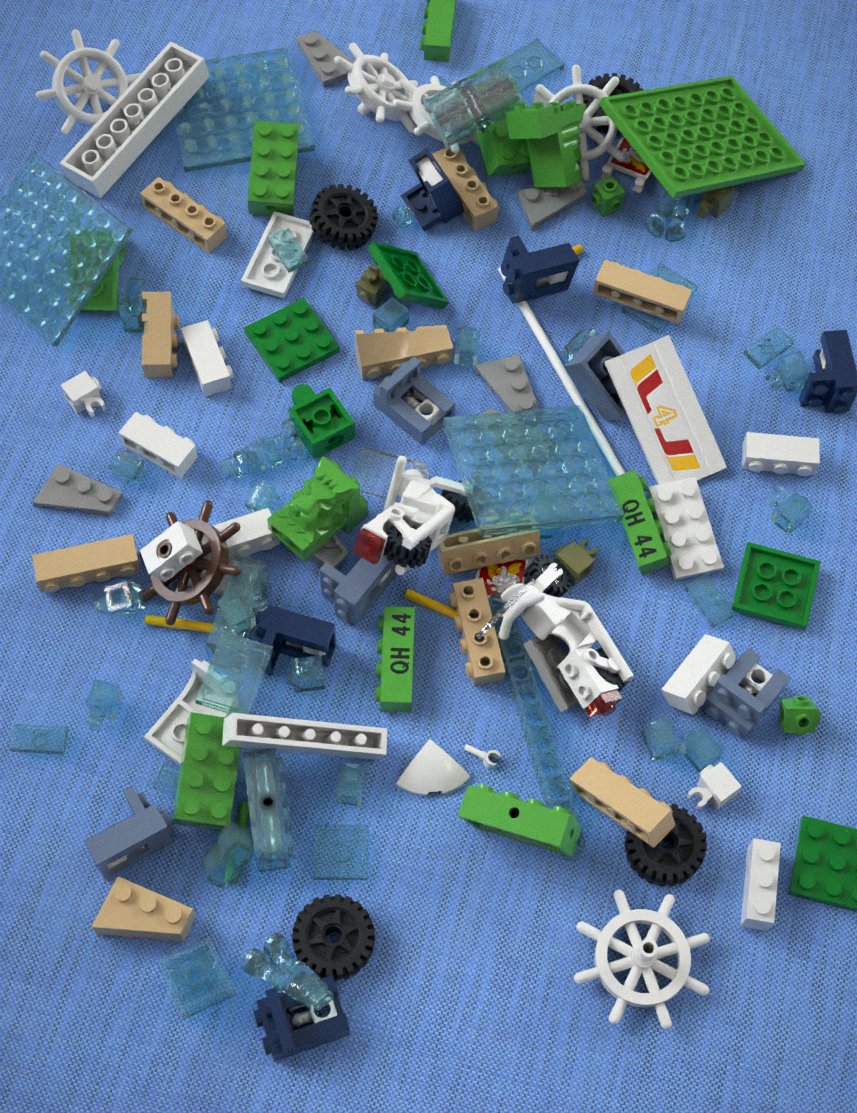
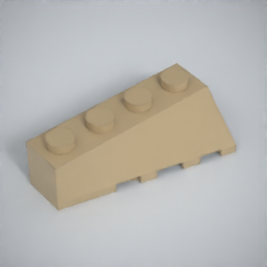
M447 325L420 326L415 331H409L406 327L397 328L395 332H384V329H374L373 333L364 334L363 330H355V355L362 380L393 374L403 362H408L412 357H416L421 361V369L426 366L443 365L453 361L454 348Z

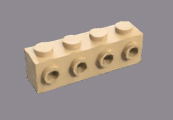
M450 146L432 153L449 178L464 211L462 215L473 231L497 221L498 202L490 196L485 183H481L478 179L475 169L469 166L464 153L459 151L455 154L451 151Z
M158 177L140 193L143 208L210 254L227 238L225 221L221 217L210 213L204 205L194 202L188 194L181 193L172 183Z
M604 260L593 288V294L677 324H680L692 292L691 289L682 285L665 281L660 277H654L608 260Z
M528 517L448 534L446 539L437 546L438 560L444 575L541 555L539 529L534 518Z
M133 534L32 555L36 582L41 593H52L65 587H80L89 582H104L112 577H127L136 572H141Z
M483 578L453 583L452 592L449 593L451 608L455 607L457 611V616H454L456 631L461 630L463 638L459 640L462 655H467L468 663H465L467 678H472L473 686L503 681L505 668Z
M590 757L569 778L576 795L653 848L675 826L672 815L673 811L668 804L663 801H656L644 788L638 789L632 785L626 776L622 774L619 776L614 773L605 762L601 761L599 763Z

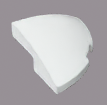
M429 739L396 782V785L407 792L420 796H427L428 792L441 791L442 795L465 784L470 779V775L450 755Z

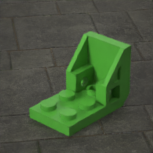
M73 230L71 236V310L119 311V266L123 265L127 248V235L117 231Z

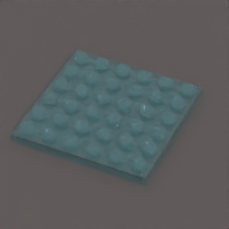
M290 47L205 60L210 77L173 117L185 172L250 162L255 121L299 124L300 139L298 153L315 151Z
M32 151L0 200V302L52 346L57 347L133 230L37 153Z
M581 405L444 417L443 426L480 536L623 520V510L614 488L608 482L610 477Z

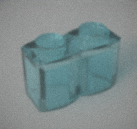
M126 278L122 285L123 299L119 305V313L125 333H142L144 331L142 314H145V306L142 300V292H147L143 278Z
M230 822L221 830L217 843L213 844L203 857V867L207 883L225 889L236 879L239 868L249 861L254 850L248 828Z

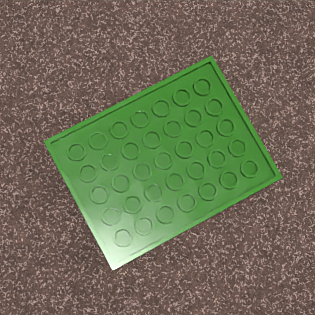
M733 76L602 97L599 103L606 115L612 120L673 199L802 171L806 165Z

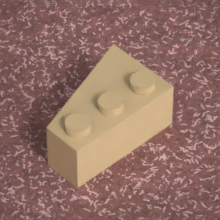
M171 291L142 292V300L145 306V314H142V322H144V335H142V367L145 378L173 377L174 368H178V355L174 353L175 348H179V336L175 334V331L180 328V317L175 315Z
M118 876L92 928L96 935L102 936L118 935L127 938L142 937L151 940L184 942L196 915L193 908Z

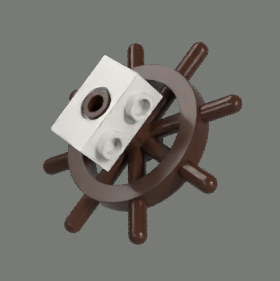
M209 500L203 503L198 519L179 522L173 512H168L166 520L169 528L140 550V557L143 559L151 576L152 585L139 595V599L142 602H146L158 593L161 597L170 601L165 619L167 625L175 623L181 605H193L200 602L204 613L211 615L214 612V608L209 596L220 585L225 574L238 576L241 573L239 566L228 564L229 553L226 542L240 530V524L234 522L221 532L208 524L213 508V503ZM205 534L209 541L201 547L200 545ZM212 552L211 561L204 560V557ZM203 570L207 571L204 577L201 579L200 573H202ZM179 577L175 591H173L169 584ZM189 579H191L194 587L186 590Z

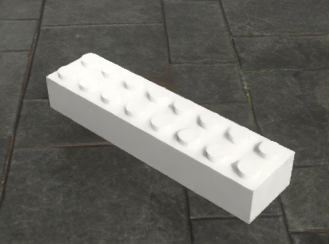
M170 41L60 162L67 180L102 198L210 77L204 58Z

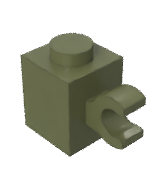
M729 186L703 192L701 201L698 204L700 209L696 211V214L704 218L710 213L717 218L731 205L735 188Z
M372 264L356 283L357 297L362 302L370 303L376 307L391 288V284L384 279L382 270Z
M587 538L583 539L580 545L574 541L566 547L563 545L554 554V557L559 560L558 564H563L565 566L564 570L570 572L568 577L572 578L570 583L573 587L590 574L595 562L593 558L596 556L598 548L595 547L593 550H587L585 548L589 542Z

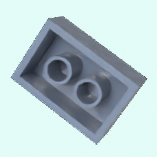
M610 332L592 336L564 366L605 421L621 419L626 415L625 408L604 363L607 360L625 354Z

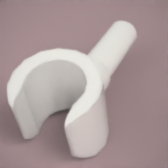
M468 744L464 748V750L482 759L484 766L489 769L496 766L495 763L489 761V756L498 760L501 758L500 753L496 750H490L486 753Z

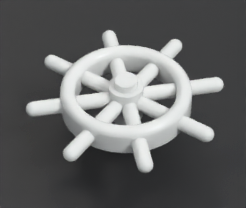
M74 29L71 35L76 50L65 55L61 61L47 51L40 53V58L53 66L55 70L52 77V89L38 91L35 96L38 100L55 98L60 109L68 116L61 128L63 134H69L75 122L95 125L106 113L102 112L99 98L112 106L128 89V84H132L141 74L126 75L118 61L113 58L120 45L118 39H113L105 52L96 48H84L79 30ZM79 60L83 76L70 68L69 65ZM88 60L99 62L93 74L91 73ZM107 68L114 78L101 80L100 78ZM64 74L78 84L64 86ZM117 86L116 98L103 89ZM75 94L77 98L75 105L71 103L67 95ZM89 99L94 114L82 111Z
M350 43L349 49L356 58L354 63L352 64L340 56L334 58V63L348 72L350 86L345 88V93L347 95H356L362 103L357 107L358 112L367 117L373 111L376 113V122L379 124L383 123L385 118L394 121L401 120L406 129L413 133L416 126L408 116L410 114L409 111L394 108L392 104L395 99L409 102L412 94L400 85V80L406 78L405 75L388 62L389 56L387 53H382L380 57L364 55L356 43ZM408 80L416 87L418 86V82L416 80Z
M575 64L572 66L573 85L562 89L554 95L543 85L539 84L536 86V92L549 103L559 101L560 105H562V101L571 96H574L576 104H583V95L595 98L584 111L583 120L579 124L580 133L578 135L581 139L578 143L582 154V159L579 161L581 179L588 181L590 178L588 161L598 158L606 151L619 162H623L626 158L625 154L612 144L618 131L612 120L608 116L592 117L600 107L599 103L602 97L610 95L618 85L619 78L616 76L612 77L602 90L592 85L582 84L580 66ZM609 125L606 137L602 136L592 126ZM586 134L597 142L599 146L587 151Z
M437 76L431 77V84H424L416 87L406 78L400 80V85L411 93L412 97L409 102L395 99L392 104L394 108L409 111L412 120L417 125L414 129L416 136L426 133L439 141L449 143L451 151L455 154L460 151L459 144H465L472 140L479 146L470 115L443 129L440 128L435 118L463 102L469 112L468 105L461 94V90L465 87L463 84L455 81L451 84V88L440 85Z
M618 889L614 892V898L620 914L614 917L602 931L583 921L578 922L576 925L578 932L596 940L597 943L594 954L595 967L576 973L574 981L577 984H582L597 978L600 979L606 990L617 999L609 1015V1022L611 1024H618L626 1006L631 1005L644 1008L654 1007L661 1027L663 1029H670L672 1021L665 1002L673 998L683 986L702 996L709 993V987L706 984L688 975L691 967L690 949L708 944L710 936L707 933H702L689 938L685 937L681 929L668 918L675 902L673 895L667 894L664 897L658 912L646 909L630 910L624 892ZM636 924L651 926L643 941ZM625 927L632 946L614 938L613 935ZM661 931L668 936L672 943L660 947L657 946L656 941ZM609 947L627 957L608 963L607 949ZM677 953V969L657 959ZM631 968L624 985L620 984L613 973ZM653 970L671 979L672 982L660 990ZM641 974L649 993L634 991Z

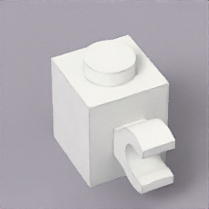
M86 371L61 384L65 399L77 414L87 409L88 414L94 417L95 413L92 408L95 406L101 407L103 411L106 410L104 401L100 396L99 390L101 386L95 377L91 378Z
M722 762L714 767L710 764L699 773L701 777L697 783L698 787L692 788L687 798L690 799L694 795H698L701 798V802L696 806L697 810L702 809L708 801L716 809H719L734 798L742 786Z

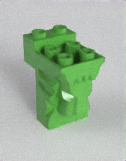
M559 101L546 105L543 102H536L527 106V103L513 105L514 109L505 112L509 138L527 140L534 187H568L582 181L581 169L577 164L582 159L578 145L581 139L578 135L580 133L579 124L583 120L586 104H576V101H567L560 105Z
M325 456L320 458L317 467L313 471V478L304 481V488L301 491H296L293 494L292 501L285 504L282 509L276 510L267 519L268 529L304 562L340 529L348 534L368 516V503L360 495V484L352 476L348 477L342 472L341 467L335 461L330 462Z

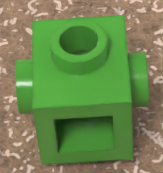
M614 176L602 179L594 184L591 202L602 217L622 209L625 195L624 187L621 183L617 182Z
M806 696L780 698L778 723L783 733H792L798 736L806 735V733H815L816 724L820 723V710L816 708L813 700Z

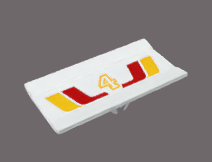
M669 335L604 362L658 485L692 477L700 480L727 468Z

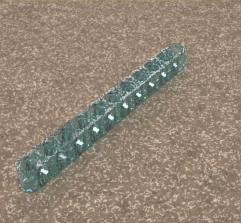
M503 592L493 593L489 598V605L504 663L505 674L545 807L552 810L554 806L565 808L570 811L569 814L576 816L575 820L580 824L531 662L523 645L524 640L517 618L513 621L512 631L508 639L501 640L499 638L503 617L513 607V604L501 599ZM502 605L505 609L497 610L494 606ZM516 650L519 654L513 656L507 651ZM523 673L526 678L519 679L514 674ZM530 696L533 701L524 702L521 697ZM536 719L541 725L532 726L528 721ZM543 743L547 745L548 749L539 750L535 745ZM543 768H553L556 773L548 775L544 773ZM560 792L563 795V799H553L550 793ZM582 829L577 842L579 849L574 851L573 858L560 854L564 860L569 862L576 861L582 856L586 844Z

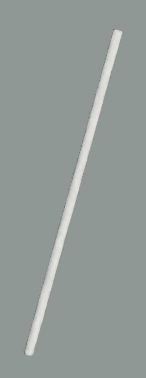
M500 266L498 268V272L500 273L502 279L505 281L506 276L502 274ZM526 301L517 303L615 475L619 476L626 473Z

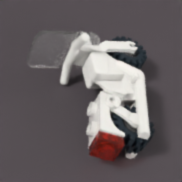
M363 448L357 454L352 477L360 484V492L384 498L386 503L383 512L378 514L368 524H365L358 532L353 553L374 565L377 562H381L383 555H387L386 559L388 561L393 559V564L396 565V573L403 575L410 568H414L415 565L420 567L426 563L429 553L446 539L452 519L456 517L461 522L463 519L466 522L479 519L482 515L487 496L482 489L478 490L479 486H471V482L465 484L463 480L456 482V480L452 481L438 476L430 479L429 469L425 464L409 460L405 456L398 457L370 448ZM433 488L443 489L442 494H437Z
M545 554L537 556L524 570L523 577L525 579L523 581L526 584L525 586L519 583L520 579L517 575L506 574L498 580L496 590L498 593H501V599L507 603L483 627L476 637L480 640L503 618L499 638L501 640L508 639L513 621L522 613L523 620L539 639L544 640L549 634H553L568 644L570 652L556 669H560L582 708L586 709L590 717L600 714L603 717L616 710L615 705L623 699L619 692L634 675L590 604L586 601L562 597L572 585L570 583L572 578L568 577L570 572L564 570L565 566L563 564H558V559L552 560L550 555L547 557ZM596 640H598L602 647L598 650L590 648Z

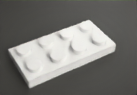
M274 211L241 279V286L284 299L315 234L311 229L312 225H310V222Z
M696 477L648 487L649 498H652L656 509L654 512L655 518L660 520L664 531L661 534L662 541L668 542L672 553L671 556H668L674 580L677 581L722 571L724 566Z

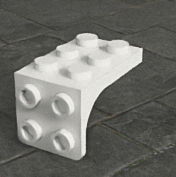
M194 659L191 662L192 674L185 689L144 736L148 743L178 765L181 764L186 724L191 712L226 718L239 708L235 683L225 675L221 677L214 672L215 669L206 661L200 662Z

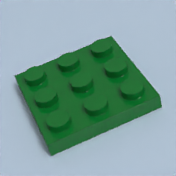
M372 242L368 247L373 256L372 260L380 267L384 279L391 284L394 294L399 300L443 309L449 303L417 252Z
M305 298L244 327V333L279 383L340 352L339 345Z
M747 542L731 611L805 631L821 561Z
M803 815L800 820L788 895L857 912V829Z

